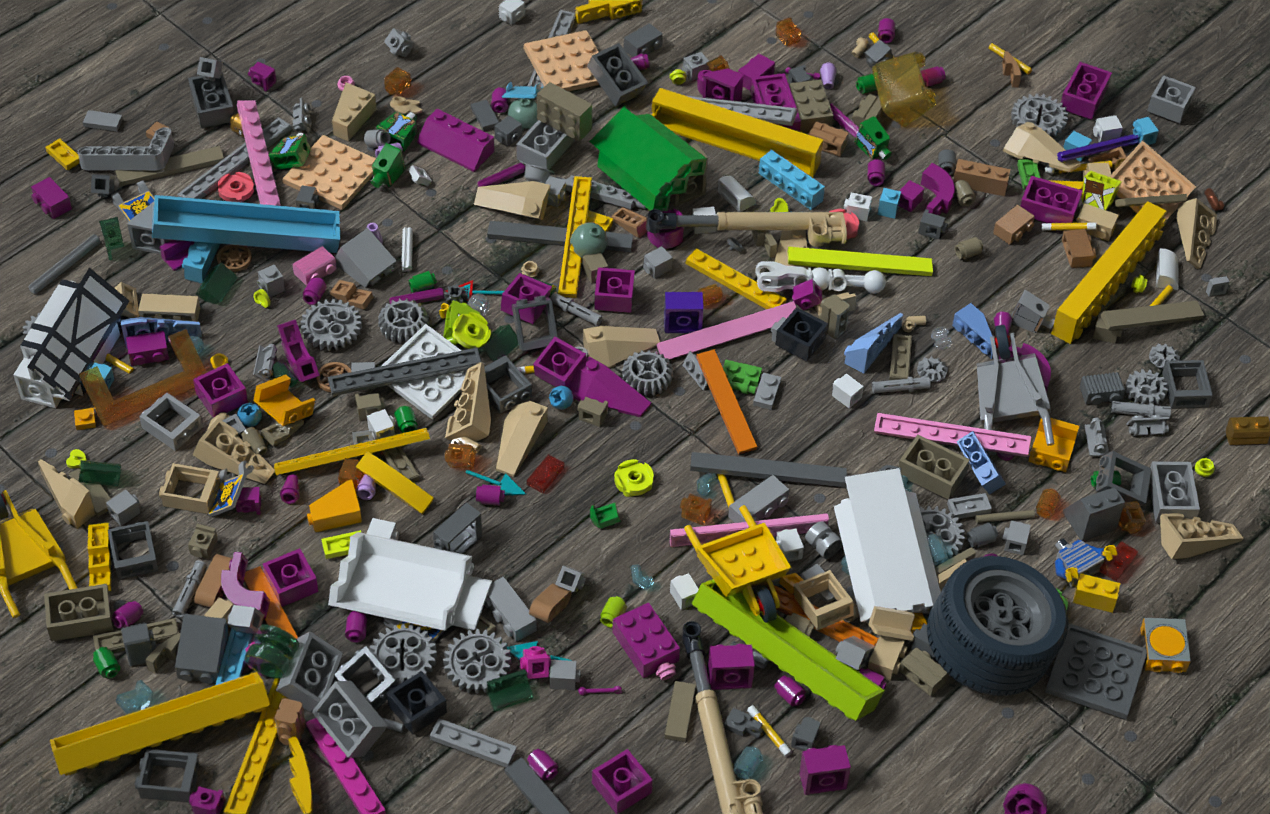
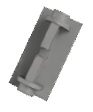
M300 98V104L297 103L293 107V130L296 133L306 130L309 134L311 107L302 98Z
M269 344L266 348L260 345L258 349L253 376L264 382L270 381L273 373L272 369L275 354L277 353L276 345Z
M689 351L683 367L701 389L705 390L707 381L696 355Z
M1160 414L1152 415L1151 418H1144L1142 415L1133 416L1126 423L1127 425H1132L1129 427V433L1133 434V436L1148 435L1147 428H1150L1151 435L1165 434V432L1169 431L1168 425H1165L1169 417H1163Z
M1093 418L1090 425H1085L1089 455L1104 456L1109 453L1105 428L1099 418Z

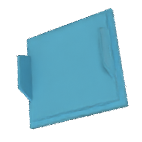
M512 82L507 84V91L502 98H536L537 93L543 87H541L540 82L535 87H513Z

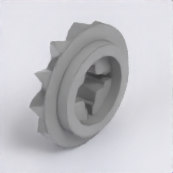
M1158 343L1156 347H1152L1149 353L1151 362L1163 369L1166 361H1179L1180 359L1178 350H1174L1173 346L1168 347L1166 343L1164 345ZM1163 353H1166V359H1164Z
M932 356L929 359L924 357L922 361H919L917 367L919 376L921 378L929 377L930 382L943 380L948 370L945 362H941L940 358L933 359Z

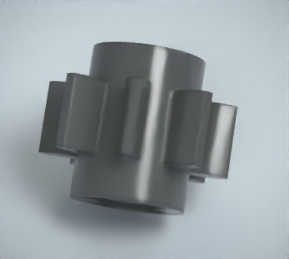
M458 284L451 287L448 286V292L444 293L448 305L453 300L459 303L468 300L465 288H460Z

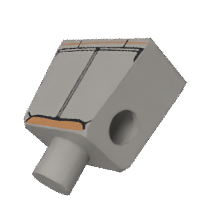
M1024 290L1011 315V325L1035 333L1040 325L1051 329L1055 319L1046 315L1050 307L1049 304Z

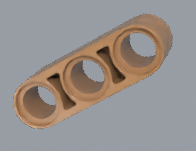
M219 554L214 556L196 591L195 604L211 608L219 597L222 599L224 591L221 584L222 570H229V563L233 558Z
M552 583L535 598L530 607L529 615L549 623L568 605L572 591Z

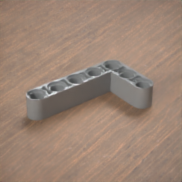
M165 127L155 132L149 147L87 146L80 148L77 153L83 170H161L169 160L174 148V141L171 129Z

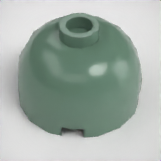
M517 98L509 106L508 116L510 115L522 124V131H524V128H529L530 130L538 121L537 101L533 98Z
M595 223L579 225L570 239V244L574 247L573 251L581 258L584 255H592L599 252L603 254L608 242L604 229Z

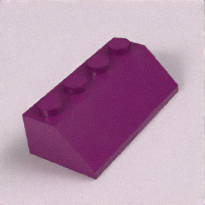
M436 109L426 119L417 140V144L472 172H475L495 152L494 136L439 109Z

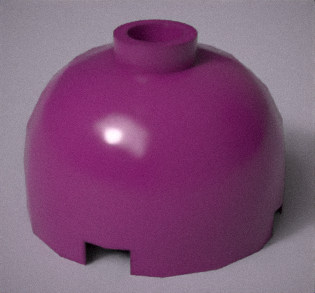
M1030 783L1017 784L1009 789L1004 798V814H1046L1047 799L1039 787Z

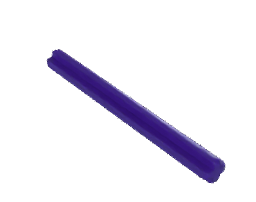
M1132 134L1061 151L1057 154V160L1064 162L1110 151L1118 147L1135 145L1139 143V136Z

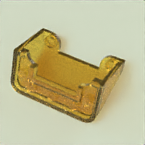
M912 52L881 61L872 67L882 109L902 127H906L936 106L935 93L932 89L925 87L920 67L925 66L926 58L921 52Z

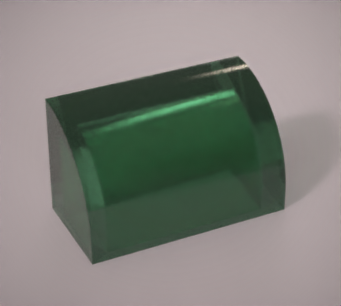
M221 262L211 269L195 294L206 302L219 304L238 276Z
M80 460L78 482L119 486L121 464Z

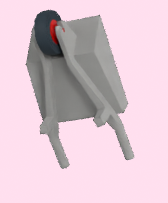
M1005 325L995 326L997 337H990L994 360L977 363L981 425L984 424V429L992 430L994 422L1040 415L1043 421L1047 446L1054 445L1049 415L1051 408L1035 353L1018 356L1014 333H1010L1007 336ZM1011 344L1014 357H1010L1011 355L1009 347H1011ZM996 349H999L1001 358L999 360L997 359ZM988 451L989 455L997 454L996 452Z

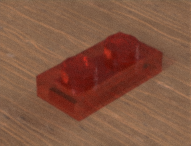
M548 454L526 480L527 486L543 494L565 468V463Z
M1122 541L1116 547L1118 555H1112L1113 559L1110 561L1106 560L1100 568L1101 573L1116 582L1138 554L1136 549Z

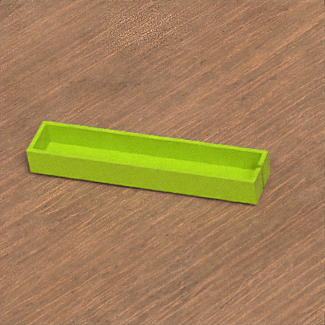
M713 579L700 585L692 602L699 612L707 614L716 624L728 629L730 634L742 639L746 645H752V648L760 652L765 659L771 660L778 665L779 669L791 674L797 682L805 684L814 694L823 697L831 706L840 709L846 717L856 721L875 710L885 691L851 666L837 660L834 654L777 615V619L765 623L760 615L755 616L741 592L725 597Z

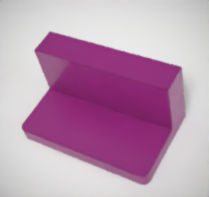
M171 240L161 245L162 259L173 271H176L182 267L184 258L188 257L189 247L195 241Z

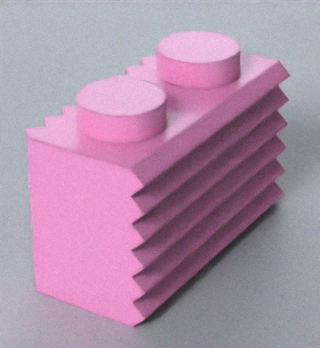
M323 246L293 263L294 274L306 286L311 278H324V276L332 274L336 270L335 257Z

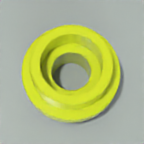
M677 69L670 74V80L673 84L678 85L686 81L687 74L685 71Z
M1142 275L1135 277L1131 285L1133 292L1142 293L1147 285V279Z
M1202 458L1196 462L1195 471L1200 476L1208 477L1214 473L1215 467L1210 459Z

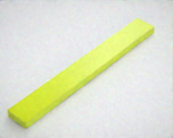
M788 247L787 250L789 265L862 271L876 270L886 273L932 276L933 274L932 258Z

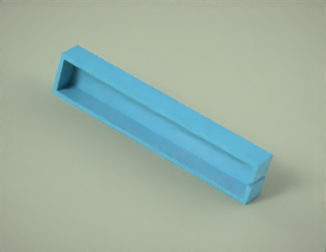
M155 195L152 238L315 251L323 246L328 252L337 253L340 242L339 211Z

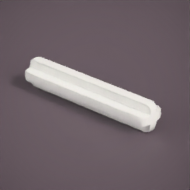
M411 227L403 229L402 271L404 272L412 270L413 229Z

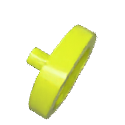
M777 198L770 212H788L786 201L782 198Z
M259 289L254 293V300L257 304H261L265 308L270 306V298L263 289Z
M77 449L72 450L70 457L66 460L69 468H79L87 462L85 454Z

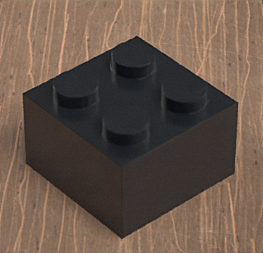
M796 307L777 329L775 345L808 361L826 339L828 323Z
M420 671L387 692L388 706L412 735L447 713L445 697L423 671Z

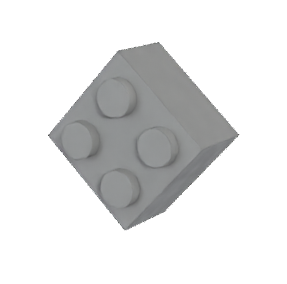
M1163 75L1151 96L1148 112L1180 123L1192 102L1196 87Z

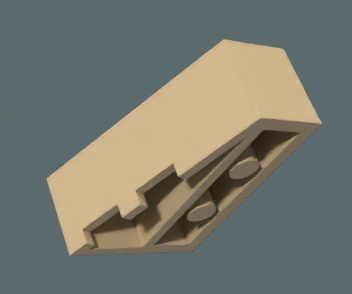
M347 82L345 83L332 119L334 136L349 141L375 112V94Z

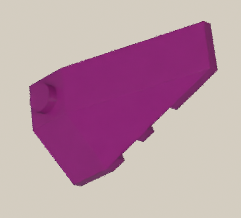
M590 356L578 368L569 387L573 398L579 402L584 400L585 397L598 400L601 403L607 401L608 407L617 409L618 412L641 417L651 406V402L607 366Z

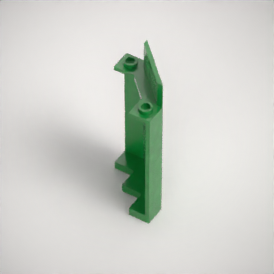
M623 107L589 141L600 150L597 167L649 210L668 211L671 194L686 193L689 176L704 175L707 158L651 114L634 115Z

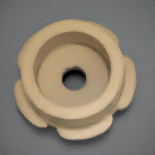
M527 261L523 264L521 271L522 274L533 278L539 273V267H537L535 262Z

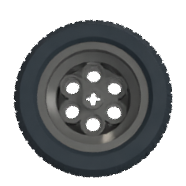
M1002 556L977 557L959 566L947 580L928 617V642L934 657L941 667L964 686L988 695H1015L1034 686L1049 668L1066 640L1069 624L1068 614L1064 601L1057 589L1043 574L1021 561Z

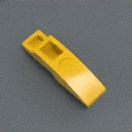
M589 0L588 4L576 7V21L580 24L606 16L613 20L642 12V0Z

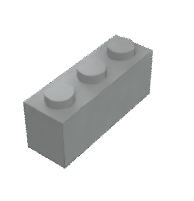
M772 475L729 505L728 517L734 523L746 522L739 510L741 506L745 505L754 521L767 518L774 510L783 507L788 502L789 489Z
M502 577L491 584L484 605L492 610L495 620L502 623L507 636H511L517 642L536 632V618L529 615V609L506 579Z

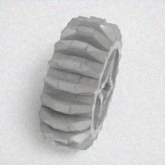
M399 298L398 302L392 300L391 304L386 303L385 308L381 309L378 317V325L382 335H385L386 339L391 338L392 342L398 340L400 344L402 341L407 342L425 324L429 326V316L425 307H422L421 303L416 304L415 300L410 302L408 298L405 301Z
M641 350L640 354L634 352L633 356H629L627 361H625L622 368L623 380L640 394L644 393L647 396V394L651 393L654 396L655 392L661 394L662 390H667L668 385L671 384L673 367L669 358H665L664 354L658 355L657 351L651 353L650 350L648 352Z

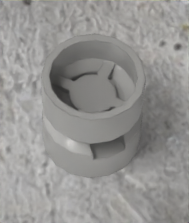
M824 521L814 524L805 535L806 541L813 548H816V551L824 559L834 556L843 545L841 538L832 532L831 528Z

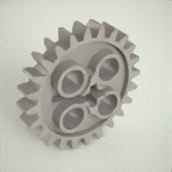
M1036 93L1035 97L1029 94L1028 98L1023 96L1022 100L1018 99L1017 103H1014L1011 120H1013V125H1017L1016 128L1026 122H1031L1037 126L1039 107H1043L1038 127L1042 128L1049 136L1051 134L1056 136L1057 132L1061 133L1062 129H1065L1068 113L1065 112L1066 108L1062 107L1063 103L1057 104L1058 99L1051 100V96L1045 98V94L1039 97Z
M325 299V304L318 301L317 307L311 305V310L306 309V315H302L303 320L300 321L301 333L304 339H307L308 344L313 342L314 348L320 345V350L324 347H327L328 351L331 350V347L338 350V346L341 345L345 348V343L351 345V339L357 340V335H360V329H362L361 316H359L358 310L355 311V306L349 307V302L343 305L342 300L335 303V299H332L331 303H328L327 299Z
M930 506L927 507V510L920 507L934 563L937 564L938 559L944 563L946 557L951 559L953 554L958 555V551L962 549L965 539V530H962L963 524L958 523L959 518H952V512L945 514V508L942 511H938V506L934 510H931Z
M402 624L401 629L394 625L393 631L386 628L387 634L379 633L380 640L374 639V645L370 646V650L400 684L420 671H423L427 676L426 671L432 672L431 665H436L435 658L437 653L432 636L428 637L427 631L421 633V627L414 630L413 624L408 629L405 628L404 624ZM402 640H405V642H404V649H405V653H404V663H405V665H404V671H401V667H402V663H401V658H402L401 641H402ZM370 660L373 673L377 674L379 680L383 678L385 680L386 677Z
M477 629L475 634L468 630V636L460 633V640L453 638L454 645L448 644L449 651L444 652L446 658L443 659L444 665H446L444 667L445 673H448V680L453 679V686L459 684V690L467 687L468 693L475 689L476 694H478L481 688L485 693H487V687L489 686L494 690L495 682L499 685L502 684L501 678H507L506 672L510 671V665L508 664H511L510 650H507V643H502V637L495 639L494 632L488 636L487 630L480 634L479 629ZM479 647H486L484 650H478ZM463 656L468 657V658L465 659V660H460V659H459L460 657H463ZM491 662H492V663H496L494 666H488V665H487V664H489V663H491ZM472 672L478 673V674L475 675V676H470V675H469V674L472 673Z

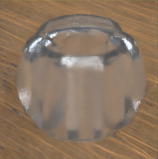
M483 294L472 295L468 301V305L480 312L481 316H484L490 307L489 299Z
M943 326L937 327L931 332L932 340H936V343H934L936 349L945 350L953 343L951 337L947 336L949 334L948 328Z

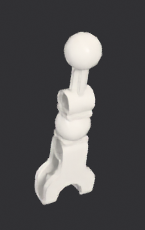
M769 261L759 262L755 269L759 289L769 292L793 289V286L813 279L822 290L828 287V290L842 291L846 286L864 287L868 292L875 294L881 292L886 285L885 276L876 270L869 271L865 276L845 275L841 269H834L832 271L829 269L827 271L819 267L811 271V268L786 266L778 262ZM768 268L770 272L761 273L760 270ZM800 276L806 277V278L803 279V280H798V279H797V278L800 277ZM836 278H841V279H842V280L839 281V282H834V280H835ZM765 280L769 281L770 283L768 285H764L762 281Z

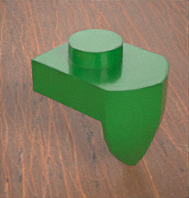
M615 502L598 509L594 505L590 508V519L597 528H604L621 522Z

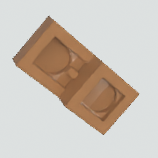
M1004 51L1002 61L1003 75L1010 76L1012 87L1019 88L1021 78L1019 66L1013 56L1008 51Z
M339 280L330 291V294L336 299L342 300L344 303L349 302V305L364 310L374 298L372 292L356 289L355 283Z

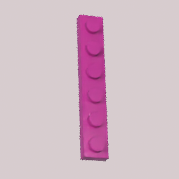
M317 718L306 722L307 730L359 813L386 814L384 807L353 758H348Z

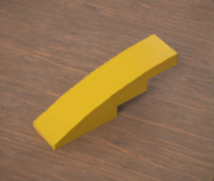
M368 451L356 465L359 471L372 478L375 483L388 490L393 496L422 515L434 500L431 495Z
M109 523L88 525L89 586L107 584L108 590L111 591Z
M297 736L288 739L290 750L294 756L289 759L290 769L294 775V778L289 779L291 791L303 814H313L309 771L303 750Z

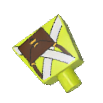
M1090 170L1083 179L1082 203L1107 210L1112 205L1122 181Z

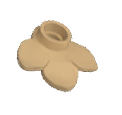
M393 97L390 102V106L400 113L412 112L419 114L423 111V109L417 107L420 101L406 100L404 97Z

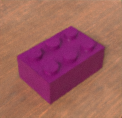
M1079 62L1062 94V107H1065L1068 112L1092 119L1109 87L1112 72Z
M1031 176L1020 206L1033 214L1036 220L1046 223H1073L1083 190Z
M649 602L613 619L612 633L642 678L656 673L658 667L664 663L675 664L679 662L680 647Z

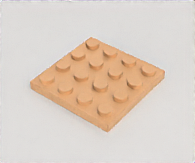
M587 30L524 43V50L544 87L551 82L569 92L600 85L587 67L591 56L599 53Z
M322 135L311 147L305 164L293 167L283 177V184L299 191L302 185L316 187L319 200L343 210L374 175L372 164L376 158Z
M1144 141L1110 175L1111 178L1122 181L1116 194L1120 199L1187 194L1188 197L1196 187ZM1178 203L1154 204L1166 210L1165 219H1168L1178 208ZM1144 205L1130 207L1138 213Z

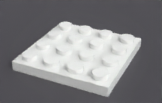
M425 324L382 366L461 350ZM467 370L387 386L433 420L461 392V386Z

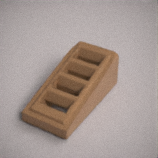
M1118 147L1088 158L1089 163L1112 160V168L1110 170H1115L1116 159H1126L1127 157L1122 147Z
M624 207L611 216L616 224L638 238H641L648 232L646 230L647 218Z

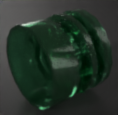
M261 625L253 640L255 644L250 645L244 661L253 670L267 677L284 678L290 666L289 660L294 658L300 643L292 634L271 625Z

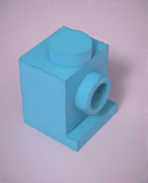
M1149 117L1137 119L1133 123V134L1139 136V144L1142 141L1147 145L1155 143L1159 130Z

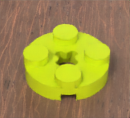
M469 312V314H461L455 320L452 337L465 348H480L489 340L491 331L488 329V322L483 316L475 312ZM473 328V332L476 334H471L468 329Z
M627 460L618 466L614 475V482L616 487L623 492L624 496L642 495L652 489L654 473L645 462L644 464L638 463V460ZM634 475V477L639 478H637V480H632L631 476Z

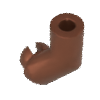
M1211 188L1206 189L1204 194L1211 208L1214 211L1223 210L1224 202L1222 200L1218 201Z

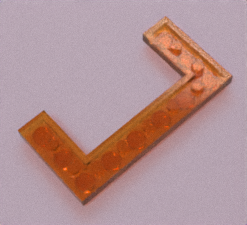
M186 329L168 336L183 372L117 400H113L98 366L79 373L80 379L103 427L151 407L158 398H161L166 393L175 397L195 388L193 379L207 372Z

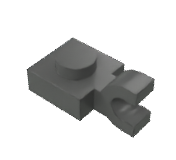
M733 708L724 722V729L741 736L748 732L759 738L763 732L761 729L763 723L757 720L752 721L751 715Z

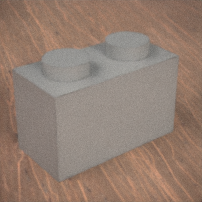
M852 636L843 640V642H839L836 648V653H838L836 659L859 670L868 665L875 646L856 636Z

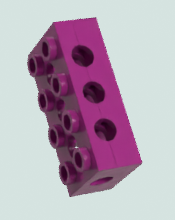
M785 73L751 78L750 94L754 104L796 108ZM798 111L792 126L776 125L800 132L801 120Z

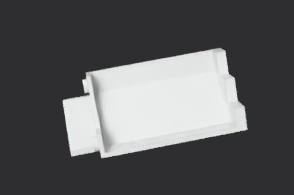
M899 468L845 477L849 498L842 500L841 504L834 506L861 622L869 623L874 606L912 613H930L941 592L916 493L904 489Z
M357 532L350 537L348 556L340 562L339 579L331 585L328 605L446 630L451 625L475 630L492 580L470 576L474 568V564L471 563L472 556Z

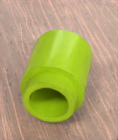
M617 596L610 597L600 614V621L606 627L613 628V619L625 613L627 605L622 598Z

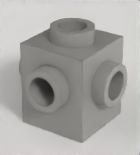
M394 28L384 41L389 46L390 52L395 56L401 55L406 57L415 45L407 32Z

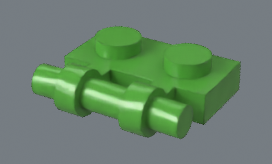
M725 360L723 370L731 388L739 390L744 394H755L762 368Z

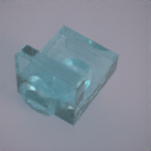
M140 680L137 681L134 690L117 695L116 703L126 714L148 708L153 692Z

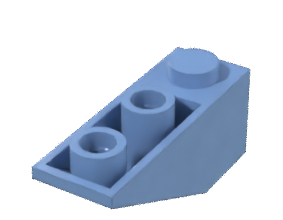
M970 303L955 313L952 326L958 332H961L971 343L975 344L982 353L993 359L990 341L992 334L986 318L980 310Z
M973 431L956 441L964 456L970 459L969 464L989 495L1006 485Z

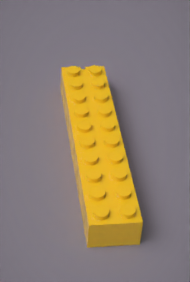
M663 88L658 90L652 100V116L677 135L758 161L773 150L812 178L820 166L823 139Z
M1148 201L1057 309L1052 335L1069 344L1075 338L1079 339L1083 328H1088L1092 317H1096L1099 314L1101 306H1105L1108 303L1110 295H1114L1119 288V284H1123L1126 281L1128 273H1132L1135 270L1137 262H1141L1145 257V252L1150 251L1154 241H1158L1163 234L1161 229L1167 220L1165 219L1166 210Z
M255 672L51 739L50 744L60 775L65 774L68 776L84 767H96L99 765V762L105 760H117L120 758V755L125 753H138L141 751V748L146 746H159L162 744V741L167 739L177 740L188 732L198 733L209 725L219 726L224 723V720L230 718L240 719L245 716V713L251 711L254 713L261 712L270 703L264 682L259 674Z

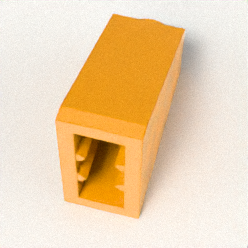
M352 480L346 481L309 505L310 513L307 514L309 526L313 525L315 532L362 522L361 511Z

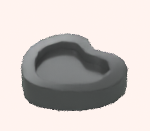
M728 238L727 242L731 246L730 250L735 249L739 252L744 250V247L735 238Z

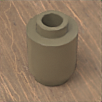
M959 180L954 184V195L961 206L972 205L976 196L969 183L965 180Z
M976 237L961 241L958 245H955V253L959 259H967L979 255L983 250L982 241Z
M794 612L792 615L788 614L785 618L788 623L805 635L811 636L815 626L809 619Z

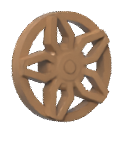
M228 244L217 253L218 265L226 272L245 270L252 260L251 251L244 245Z
M340 362L327 363L318 370L320 376H317V383L321 389L331 392L329 383H326L328 382V377L343 374L344 369L350 373L351 369Z

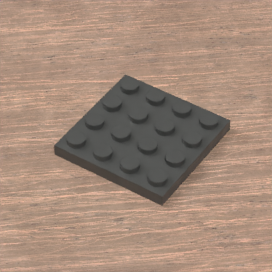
M1069 623L1066 640L1057 654L1045 692L1127 719L1147 649Z

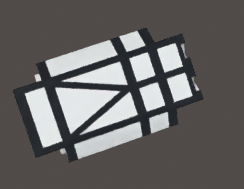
M90 267L80 283L64 279L60 281L20 346L24 359L15 371L14 378L22 400L56 408L61 399L70 401L74 393L84 396L87 391L84 379L94 362L98 364L104 363L107 353H110L122 333L120 317L130 301Z

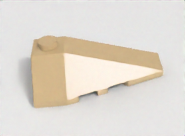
M1031 122L1018 126L1003 149L1004 152L1016 158H1031L1034 163L1046 162L1049 163V167L1071 172L1081 166L1077 159L1064 162L1058 161V152L1066 150L1042 128L1035 126Z
M529 181L478 187L474 205L543 220L551 185Z
M1197 198L1178 203L1177 222L1186 260L1196 269H1199L1206 255L1205 248L1211 243L1209 238L1216 230L1217 214Z
M611 326L583 329V345L588 352L587 357L590 356L609 369L615 367L616 363L622 360L627 361L628 357L633 356L634 352L639 354L641 350L647 352L657 347V343H660L656 329Z
M482 362L467 370L461 386L462 395L454 404L456 411L454 416L449 417L445 438L448 440L468 437L476 442L489 436L491 417L485 368Z
M528 401L511 409L504 421L496 471L506 473L512 477L516 475L548 422V407Z
M218 418L201 437L193 453V456L209 466L221 470L227 468V472L239 475V464L247 461L245 464L246 468L252 465L254 469L246 478L266 484L275 472L260 454H255L250 449L251 445L247 441L244 442L233 427Z
M42 459L38 461L41 474L62 513L63 520L67 524H72L74 527L79 528L96 515L90 491L74 478L69 480L64 472L58 473L54 466Z
M1179 513L1162 514L1160 516L1162 546L1171 559L1189 558L1243 540L1242 535L1233 524L1214 520L1210 523L1203 522L1199 517L1188 519Z

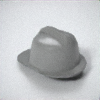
M524 163L526 165L525 179H527V182L535 181L545 184L549 176L555 174L551 170Z

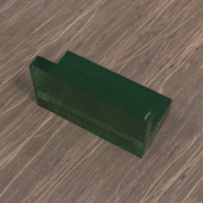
M118 217L99 221L109 260H113L112 249L124 247Z
M510 324L499 326L491 333L486 344L478 348L479 354L487 352L494 362L508 355L518 346L517 335Z
M526 669L486 682L487 696L493 711L533 699Z

